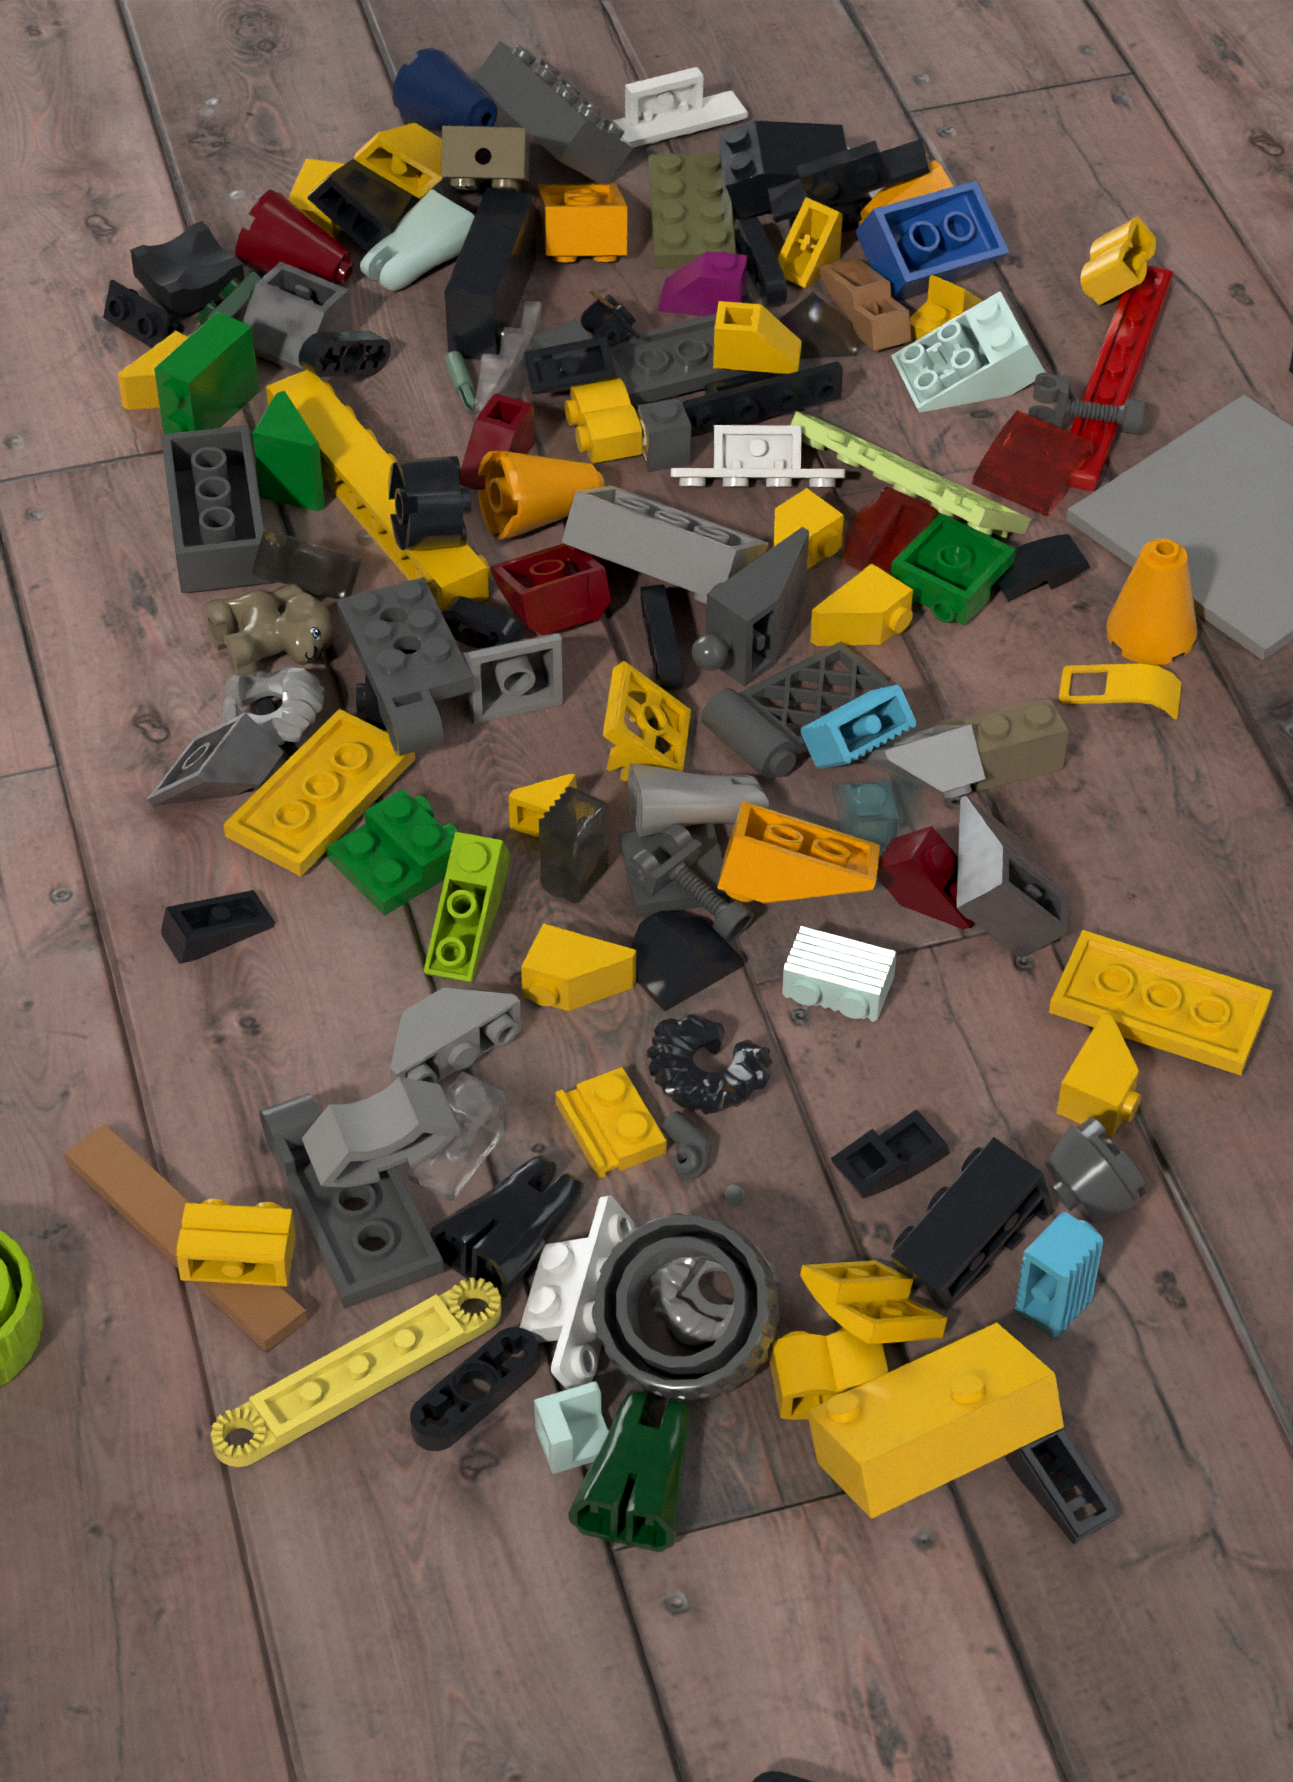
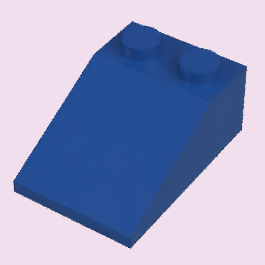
M977 180L875 208L855 231L871 268L890 281L891 297L896 301L927 292L931 275L950 282L999 260L1010 253Z

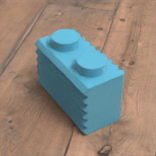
M896 684L871 690L802 727L801 735L815 766L825 769L850 764L851 761L857 760L858 757L865 756V753L872 752V749L879 748L880 745L886 744L887 741L893 740L894 737L901 736V733L908 732V729L915 728L916 720L902 688Z
M1062 1212L1023 1252L1022 1270L1020 1271L1022 1275L1019 1277L1021 1281L1018 1283L1020 1287L1017 1289L1019 1293L1016 1295L1018 1299L1015 1301L1017 1305L1014 1309L1020 1316L1052 1338L1060 1337L1061 1331L1066 1330L1067 1324H1072L1073 1318L1079 1317L1080 1310L1086 1309V1303H1092L1103 1239L1090 1223L1078 1220L1067 1212Z

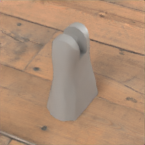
M630 764L628 772L629 814L632 821L635 822L639 838L663 833L673 824H680L683 827L708 823L735 824L742 801L769 809L766 794L757 779L751 775H699L655 766Z

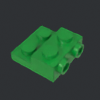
M940 513L895 558L891 566V576L913 589L912 603L916 601L930 608L933 615L941 622L950 623L954 620L965 626L989 601L991 586L1015 562L1016 549Z
M404 789L364 811V825L326 846L328 860L384 916L445 879L455 832H458L453 824L447 822L441 826L434 819L432 807L425 797L417 795L412 798Z

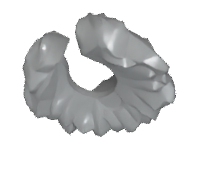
M291 666L275 673L258 671L248 675H232L226 681L224 692L226 699L223 702L222 723L245 713L238 708V705L244 707L259 698L277 696L282 698V705L276 711L267 715L246 713L277 745H283L285 741H300L301 735L306 728L315 723V715L322 710L325 700L322 695L324 688L319 685L320 680L305 668Z
M755 1246L769 1265L776 1285L779 1284L780 1279L776 1275L775 1264L767 1260L760 1247ZM702 1257L677 1258L660 1266L651 1278L653 1288H651L650 1297L656 1303L653 1309L654 1315L666 1320L668 1328L672 1330L673 1337L680 1343L689 1346L716 1342L726 1332L734 1312V1302L732 1305L714 1304L707 1301L701 1295L698 1283L705 1274L711 1271L726 1272L720 1264Z

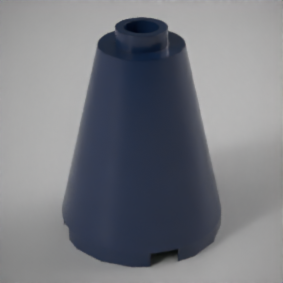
M435 48L421 49L414 53L418 57L409 65L404 63L399 69L393 84L392 99L394 106L399 108L401 118L410 124L417 123L421 127L442 130V126H494L497 119L496 104L447 53Z

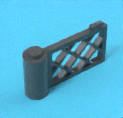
M839 642L739 693L730 688L719 691L707 702L701 719L702 723L763 778L773 779L788 774L796 763V756L808 750L803 737H798L786 727V723L808 725L826 715L820 714L821 705L841 707L860 697L855 696V688L875 690L889 687L892 684L846 645ZM839 660L851 670V673L824 670V668ZM798 680L817 683V691L791 688L790 684ZM823 684L850 687L849 695L822 692ZM762 698L783 700L782 708L762 706L758 700ZM788 701L815 704V713L789 710Z

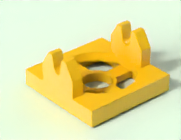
M622 661L612 670L602 736L616 746L610 750L606 769L610 772L623 767L620 774L622 781H628L630 764L655 766L683 772L691 709L625 661ZM625 711L629 714L628 720L636 722L640 728V737L627 728L624 719ZM655 717L658 723V730L651 727L647 720ZM659 737L669 743L668 750L664 754L655 749L656 739Z

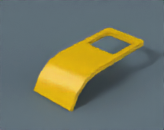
M1141 663L1067 665L1063 667L1059 702L1061 704L1136 702L1152 704L1165 710L1175 720L1178 719L1182 682L1172 672L1157 665ZM1074 673H1107L1105 694L1069 695L1071 678Z

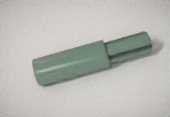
M457 351L449 352L444 357V362L456 394L460 396L465 411L474 413L475 409L479 408V404L474 394V386L462 354Z

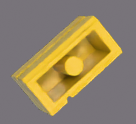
M208 1199L201 1204L185 1203L176 1255L180 1280L287 1287L296 1241L293 1209H284L272 1202H261L255 1205V1207L233 1206L220 1199Z

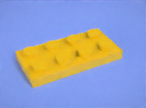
M339 709L223 824L225 837L302 877L327 851L326 846L338 840L364 811L413 763L415 752L397 756L387 732Z
M1082 930L1050 1000L1049 1013L1095 1027L1104 1012L1113 1016L1124 1038L1241 1076L1270 1005L1273 991Z

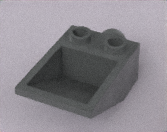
M801 527L725 582L716 584L707 594L706 634L700 636L694 642L691 651L693 661L699 668L707 671L720 669L745 687L777 663L806 596L809 531Z

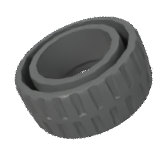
M670 1214L668 1217H657L647 1221L645 1225L639 1228H634L611 1250L610 1256L604 1261L600 1269L599 1279L595 1283L593 1317L597 1322L596 1332L598 1338L604 1345L606 1354L616 1367L633 1383L644 1390L667 1399L671 1397L684 1402H693L695 1399L706 1401L714 1399L722 1393L728 1394L736 1390L738 1385L752 1378L757 1368L765 1363L769 1356L771 1345L775 1342L778 1335L777 1324L781 1317V1309L778 1305L780 1296L773 1273L766 1260L752 1242L740 1232L717 1219H709L704 1215ZM681 1257H702L720 1264L726 1270L734 1289V1312L726 1332L710 1348L692 1356H667L655 1351L646 1343L638 1324V1299L645 1282L660 1266Z

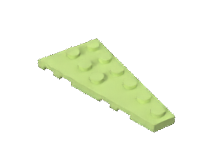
M796 412L790 426H801V434H803L801 442L824 451L825 447H828L838 453L837 459L857 468H860L862 465L873 471L872 475L893 484L892 489L912 499H917L918 497L931 502L930 508L950 517H954V515L968 521L967 525L982 533L988 535L994 533L1004 538H1007L1009 532L1025 534L1031 518L818 417Z

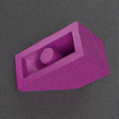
M704 252L665 279L658 311L705 317L717 314L719 301L744 303L746 296L747 256L728 252Z

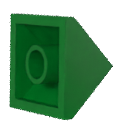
M278 392L252 432L260 498L314 511L325 509L319 443L286 392Z

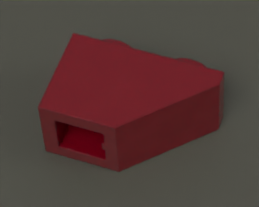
M498 393L492 395L475 419L461 467V486L477 491L485 489L486 475L478 476L483 456L489 451L500 450L521 454L529 453L535 444L534 404Z
M933 826L891 839L878 860L877 878L895 900L903 907L963 930L971 928L974 922L965 918L957 910L958 856Z

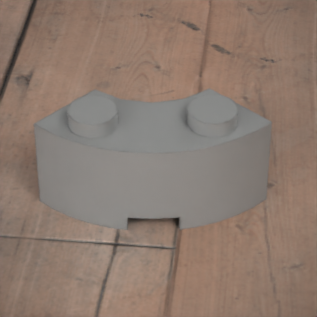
M398 1077L385 1090L368 1099L350 1104H329L302 1137V1141L321 1186L352 1187L381 1181L378 1172L393 1168L406 1161L409 1162L411 1168L421 1164L453 1140L460 1132V1128L440 1084Z

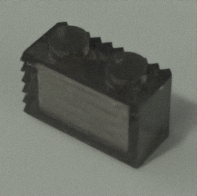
M573 787L565 788V793L560 794V799L554 800V806H549V812H545L544 818L539 819L540 879L542 888L552 896L562 897L570 902L578 903L609 866L607 862L609 860L607 856L609 853L607 850L609 847L607 844L609 840L607 837L609 834L607 831L609 827L607 824L609 821L607 809L609 806L604 801Z

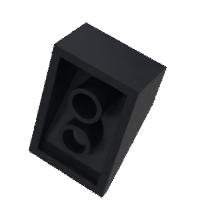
M752 121L717 133L725 187L739 219H745L771 210L768 189L800 179L799 165L848 150L844 128L839 124Z

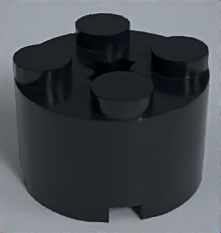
M457 456L411 459L391 464L388 495L389 500L395 499L396 514H390L394 537L401 550L415 551L466 545L467 532L463 514L471 513V494L468 487L460 486L461 468Z

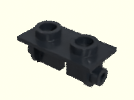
M110 280L103 314L104 319L151 348L175 331L181 334L184 333L185 327L180 317L165 312L139 296L136 290L128 289L117 281Z
M593 289L590 291L596 301L583 312L580 319L581 326L587 332L593 333L596 338L607 336L609 347L617 345L629 333L637 340L640 338L631 327L636 322V319L620 302L618 303L610 294L603 298Z

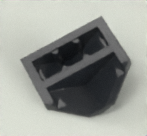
M668 911L653 913L643 920L638 926L631 949L636 950V982L664 1011L671 1009L744 967V959L705 919Z

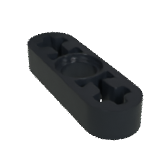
M758 217L736 220L734 226L736 245L739 254L747 256V272L762 305L768 307L785 304L787 300L785 277Z
M371 331L314 333L303 343L298 360L302 368L318 377L370 375L378 373L386 365L390 356L391 345L388 340Z
M664 584L643 586L640 588L641 611L656 684L665 691L682 689V664Z
M510 1327L499 1331L417 1400L410 1412L411 1433L416 1444L429 1451H442L451 1447L532 1378L539 1367V1346L536 1337L528 1330L519 1327ZM521 1350L524 1351V1359L520 1360L513 1356L505 1362L506 1351L517 1354ZM500 1368H501L502 1378H500L499 1375H498V1373H497V1371H498ZM472 1379L483 1380L491 1387L489 1392L480 1398L466 1397L461 1393L460 1388L465 1382ZM448 1399H450V1400L452 1401V1404H453V1407L450 1408V1409H449V1400H448ZM445 1416L444 1427L441 1428L439 1425L433 1424L426 1428L425 1419L430 1417L432 1420L438 1421Z

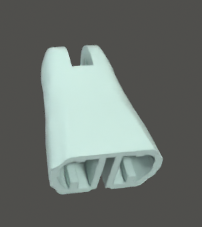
M431 189L409 210L392 232L364 256L360 263L361 272L372 280L380 279L381 285L392 292L406 287L433 267L459 256L474 215Z

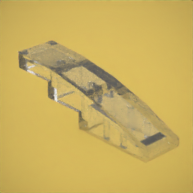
M525 301L521 328L504 327L500 355L483 354L474 408V419L477 418L494 393L518 400L524 391L529 378L523 352L531 351L532 336L542 333V302Z

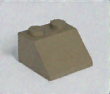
M1050 698L1025 699L942 720V725H972L986 778L985 780L973 783L976 791L1059 771L1064 768L1069 730Z

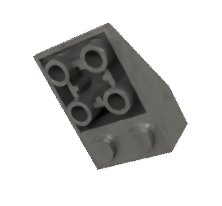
M962 797L960 799L957 910L965 918L972 920L991 934L998 943L1005 945L1021 958L1066 935L1067 895L1030 845L969 797Z

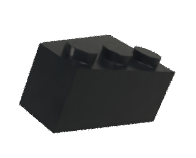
M994 1136L984 1148L978 1147L968 1155L962 1165L960 1176L950 1187L944 1186L935 1193L928 1204L927 1214L915 1227L909 1226L902 1231L894 1243V1252L890 1255L896 1270L913 1278L912 1285L946 1311L990 1272L991 1266L987 1262L1003 1245L1012 1251L1023 1241V1236L1018 1232L1035 1216L1045 1221L1054 1213L1043 1172Z

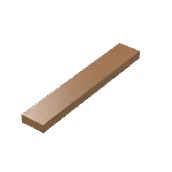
M103 1124L65 1151L66 1163L178 1268L177 1244L180 1229H182L185 1203L190 1202L106 1124ZM191 1281L265 1352H268L308 1321L306 1310L281 1286Z

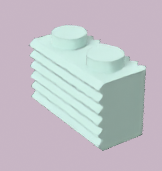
M800 926L790 955H788L787 962L784 965L782 995L786 998L791 997L802 1005H821L824 1009L830 1007L833 1011L839 1010L849 1018H869L872 1022L877 1021L895 976L897 951Z

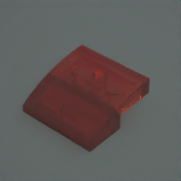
M1016 410L984 455L972 477V484L1048 517L1069 492L1070 479L1091 455L1093 442Z

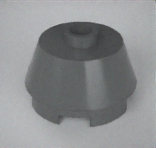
M1089 1117L1077 1127L1070 1125L1045 1162L1047 1169L1056 1182L1051 1188L1067 1210L1072 1211L1076 1208L1090 1223L1135 1210L1134 1203L1148 1193L1143 1187L1146 1182L1125 1151L1120 1152L1108 1138L1102 1140L1101 1136L1106 1133V1129L1093 1117Z

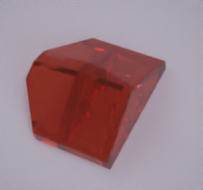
M886 486L880 491L881 495L858 512L846 532L845 552L843 553L842 560L846 565L860 572L873 564L891 575V566L895 558L939 515V511L936 508Z

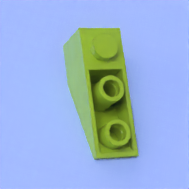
M455 832L423 974L467 983L473 982L501 902L511 853L503 840Z

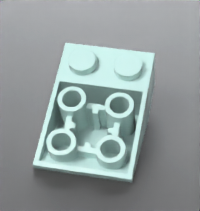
M1001 291L891 355L919 413L1011 396L1035 382L1036 375L1046 373Z

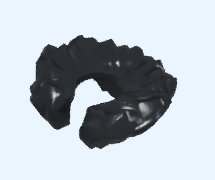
M688 1015L680 1020L673 1018L662 1020L655 1027V1036L652 1038L653 1046L647 1050V1057L652 1059L649 1064V1071L651 1076H655V1083L662 1088L663 1094L671 1098L680 1107L691 1111L701 1110L706 1115L717 1113L730 1106H740L747 1101L756 1089H763L767 1085L771 1075L769 1067L773 1063L769 1056L770 1049L756 1045L749 1039L735 1044L733 1062L727 1069L721 1072H706L695 1065L693 1056L699 1049L705 1047L714 1055H717L720 1051L725 1034L724 1026L721 1023L712 1022L697 1015Z

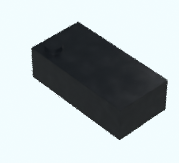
M486 188L445 288L448 353L457 351L466 359L497 363L502 348L509 347L512 336V322L536 262L534 194Z

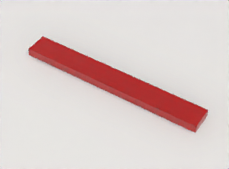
M1147 266V273L1143 282L1122 293L1081 400L1083 403L1086 401L1092 404L1094 402L1096 405L1100 403V405L1108 404L1109 406L1113 405L1114 407L1116 405L1119 407L1125 404L1127 398H1130L1170 289L1173 271ZM1082 416L1081 418L1075 417L1054 471L1053 483L1095 492L1120 425L1116 421L1113 423L1112 421L1095 420V418L1091 420L1090 418L1086 419V417L1083 419Z

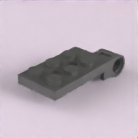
M425 578L403 581L399 584L336 599L338 614L378 699L379 714L388 731L390 742L396 755L400 756L444 744L443 726L435 701L473 692L474 682L473 676ZM392 621L403 622L399 625L393 626L389 624V622ZM416 650L417 652L412 654H404L402 651Z
M307 1093L259 1110L260 1122L268 1146L344 1309L444 1272L443 1259L397 1166L378 1172L381 1180L378 1182L352 1187L321 1186L302 1141V1137L320 1116L318 1107L311 1094ZM354 1197H359L369 1202L365 1208L358 1211H349L341 1206L346 1200ZM371 1237H380L388 1242L384 1248L378 1251H368L360 1246L364 1240Z

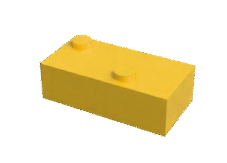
M998 1323L992 1324L850 1391L834 1395L826 1402L806 1410L818 1464L871 1519L1064 1427L1055 1373Z

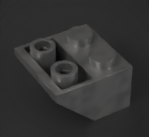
M279 262L255 285L242 320L243 323L252 326L255 355L298 373L306 370L300 366L298 358L303 343L310 335L325 332H349L352 329L349 289Z

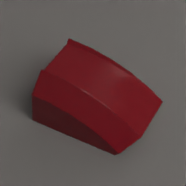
M564 543L490 566L491 574L512 610L529 629L542 636L591 620L598 622L611 602L605 568L585 551Z

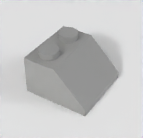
M559 633L461 653L473 676L474 691L463 695L474 724L563 705L562 639Z

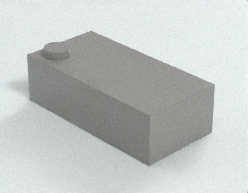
M612 485L575 491L561 542L695 592L694 599L707 604V594L716 584L725 582L766 553L768 542Z

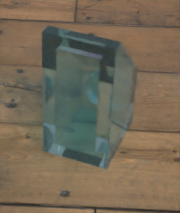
M875 778L832 782V791L842 833L879 844V856H881L891 839L897 836L898 813L890 781Z

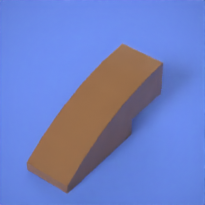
M857 257L819 266V274L840 313L852 330L871 350L877 351L911 341L909 310L891 297L890 281Z

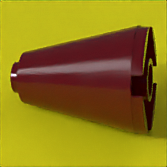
M271 189L258 199L248 214L255 219L249 230L242 227L235 248V256L245 267L270 272L279 262H283L336 285H345L354 269V263L350 261V251L282 193Z

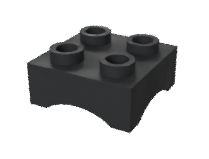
M203 221L190 225L182 234L166 243L153 246L141 245L130 250L134 276L170 315L181 317L207 306L212 300L214 302L223 300L218 294L234 277L241 282L245 279L243 263L236 256L228 254L219 245Z

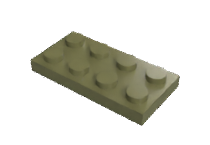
M714 153L649 155L654 268H682L706 251L736 254L732 203L725 187L721 155Z

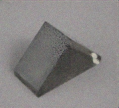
M813 292L779 319L783 325L802 341L800 359L857 356V345L852 322Z

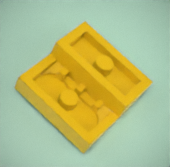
M876 1260L802 1265L800 1276L821 1307L844 1329L869 1345L943 1338L947 1317L909 1299L913 1278Z

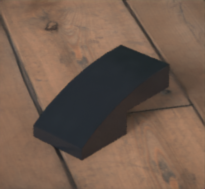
M1069 534L1056 535L1016 547L1015 562L995 583L1006 600L1010 602L1044 581L1053 590L1089 569L1090 565Z
M916 1109L879 1136L873 1129L869 1130L831 1157V1161L863 1199L888 1190L914 1177L950 1153L947 1143Z

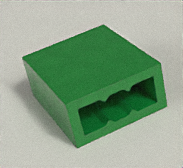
M218 311L154 368L164 434L221 428L259 393L252 326Z

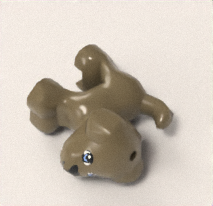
M295 584L281 586L273 592L260 588L240 597L214 599L203 604L207 630L217 650L229 648L232 657L228 658L227 661L232 675L239 676L241 674L257 673L256 663L261 658L272 656L282 651H285L297 664H310L317 659L320 653H323L337 638V630L333 627L332 616L328 608L310 594L304 593L302 588ZM286 606V610L281 614L280 610Z

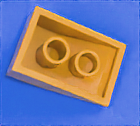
M537 184L542 245L546 256H552V260L556 262H573L577 260V256H593L594 261L612 262L617 260V255H627V204L617 184Z
M742 801L725 851L717 888L726 891L727 895L733 899L742 902L756 900L762 903L870 891L874 889L877 879L880 845Z

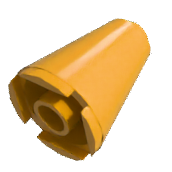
M500 450L489 451L483 456L478 476L486 475L485 489L478 490L481 515L487 530L491 534L499 533L500 535L497 539L500 540L513 538L568 517L575 491L604 487L602 474L596 471L595 467L590 463Z
M1152 540L1143 546L1108 616L1106 625L1107 639L1111 645L1114 641L1122 649L1121 655L1128 660L1149 665L1170 664L1173 661V657L1184 652V657L1188 655L1196 642L1197 623L1187 552L1180 544L1172 540Z

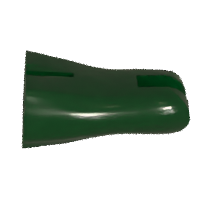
M633 1390L621 1403L606 1439L571 1505L568 1516L570 1523L583 1535L655 1552H663L664 1549L672 1547L675 1542L681 1505L685 1454L690 1431V1411L687 1402L670 1397L662 1417L660 1429L645 1426L650 1393Z

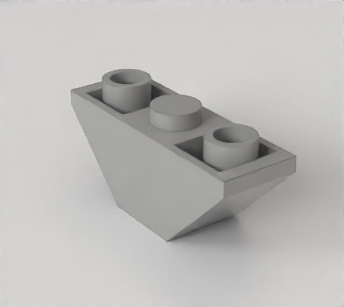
M442 988L404 1010L401 1015L390 1067L391 1083L398 1077L438 1083L456 1071L465 1070L477 1058L495 1047L508 1044L521 1032L520 1000L514 994Z

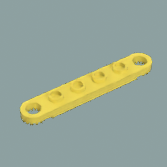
M469 1278L470 1281L467 1282L462 1280L459 1285H454L447 1292L428 1298L251 1396L248 1402L234 1410L225 1411V1415H219L216 1423L214 1422L212 1425L211 1440L216 1457L224 1464L233 1467L251 1465L488 1332L497 1325L501 1317V1295H499L497 1287L494 1288L490 1281L486 1283L485 1279L482 1278L479 1281L475 1280V1278ZM477 1298L487 1302L489 1308L485 1309V1313L483 1311L480 1312L479 1316H477V1313H473V1316H470V1313L467 1312L465 1315L464 1310L460 1311V1306L466 1300ZM235 1429H248L254 1433V1440L251 1439L249 1445L247 1443L244 1444L243 1448H241V1445H237V1448H234V1445L231 1444L229 1446L227 1442H224L225 1437Z

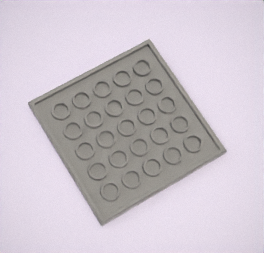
M1246 395L1237 398L1067 510L1066 521L1132 568L1143 546L1148 542L1157 539H1169L1180 544L1187 552L1195 613L1261 660H1266L1293 640V426Z

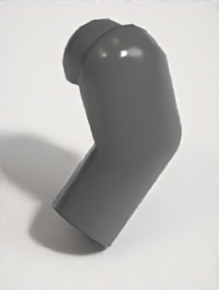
M675 1111L666 1117L661 1129L678 1145L676 1157L672 1156V1167L680 1177L693 1179L700 1176L706 1170L711 1144L709 1139L680 1111Z

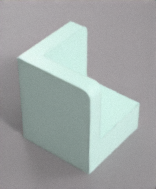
M591 1382L534 1399L535 1429L552 1474L594 1462L609 1432L601 1414V1391L597 1382Z

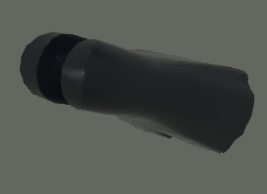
M539 1155L523 1163L490 1191L432 1227L430 1235L446 1265L468 1280L469 1278H475V1280L479 1281L482 1278L485 1279L486 1283L490 1281L494 1288L497 1287L501 1298H506L530 1268L554 1231L575 1208L583 1193L584 1184L571 1173H565L548 1188L556 1172V1163Z

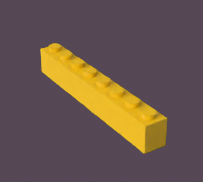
M304 370L266 386L268 406L276 393L285 391L317 439L320 450L322 480L409 581L425 578L441 612L457 596L467 597L479 603L489 600L488 580L491 579L489 564L482 555H476L467 542L465 546L415 551L401 550L398 547L390 514H396L395 499L389 500L388 495L390 467L392 463L398 461L393 454H387L381 448L376 436L370 429H365L358 422L352 408L349 405L342 404L328 381L323 382L317 375Z

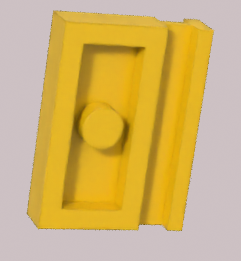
M623 1067L576 1084V1089L564 1093L563 1090L555 1092L556 1106L598 1179L606 1177V1172L615 1168L622 1171L666 1154L667 1141Z

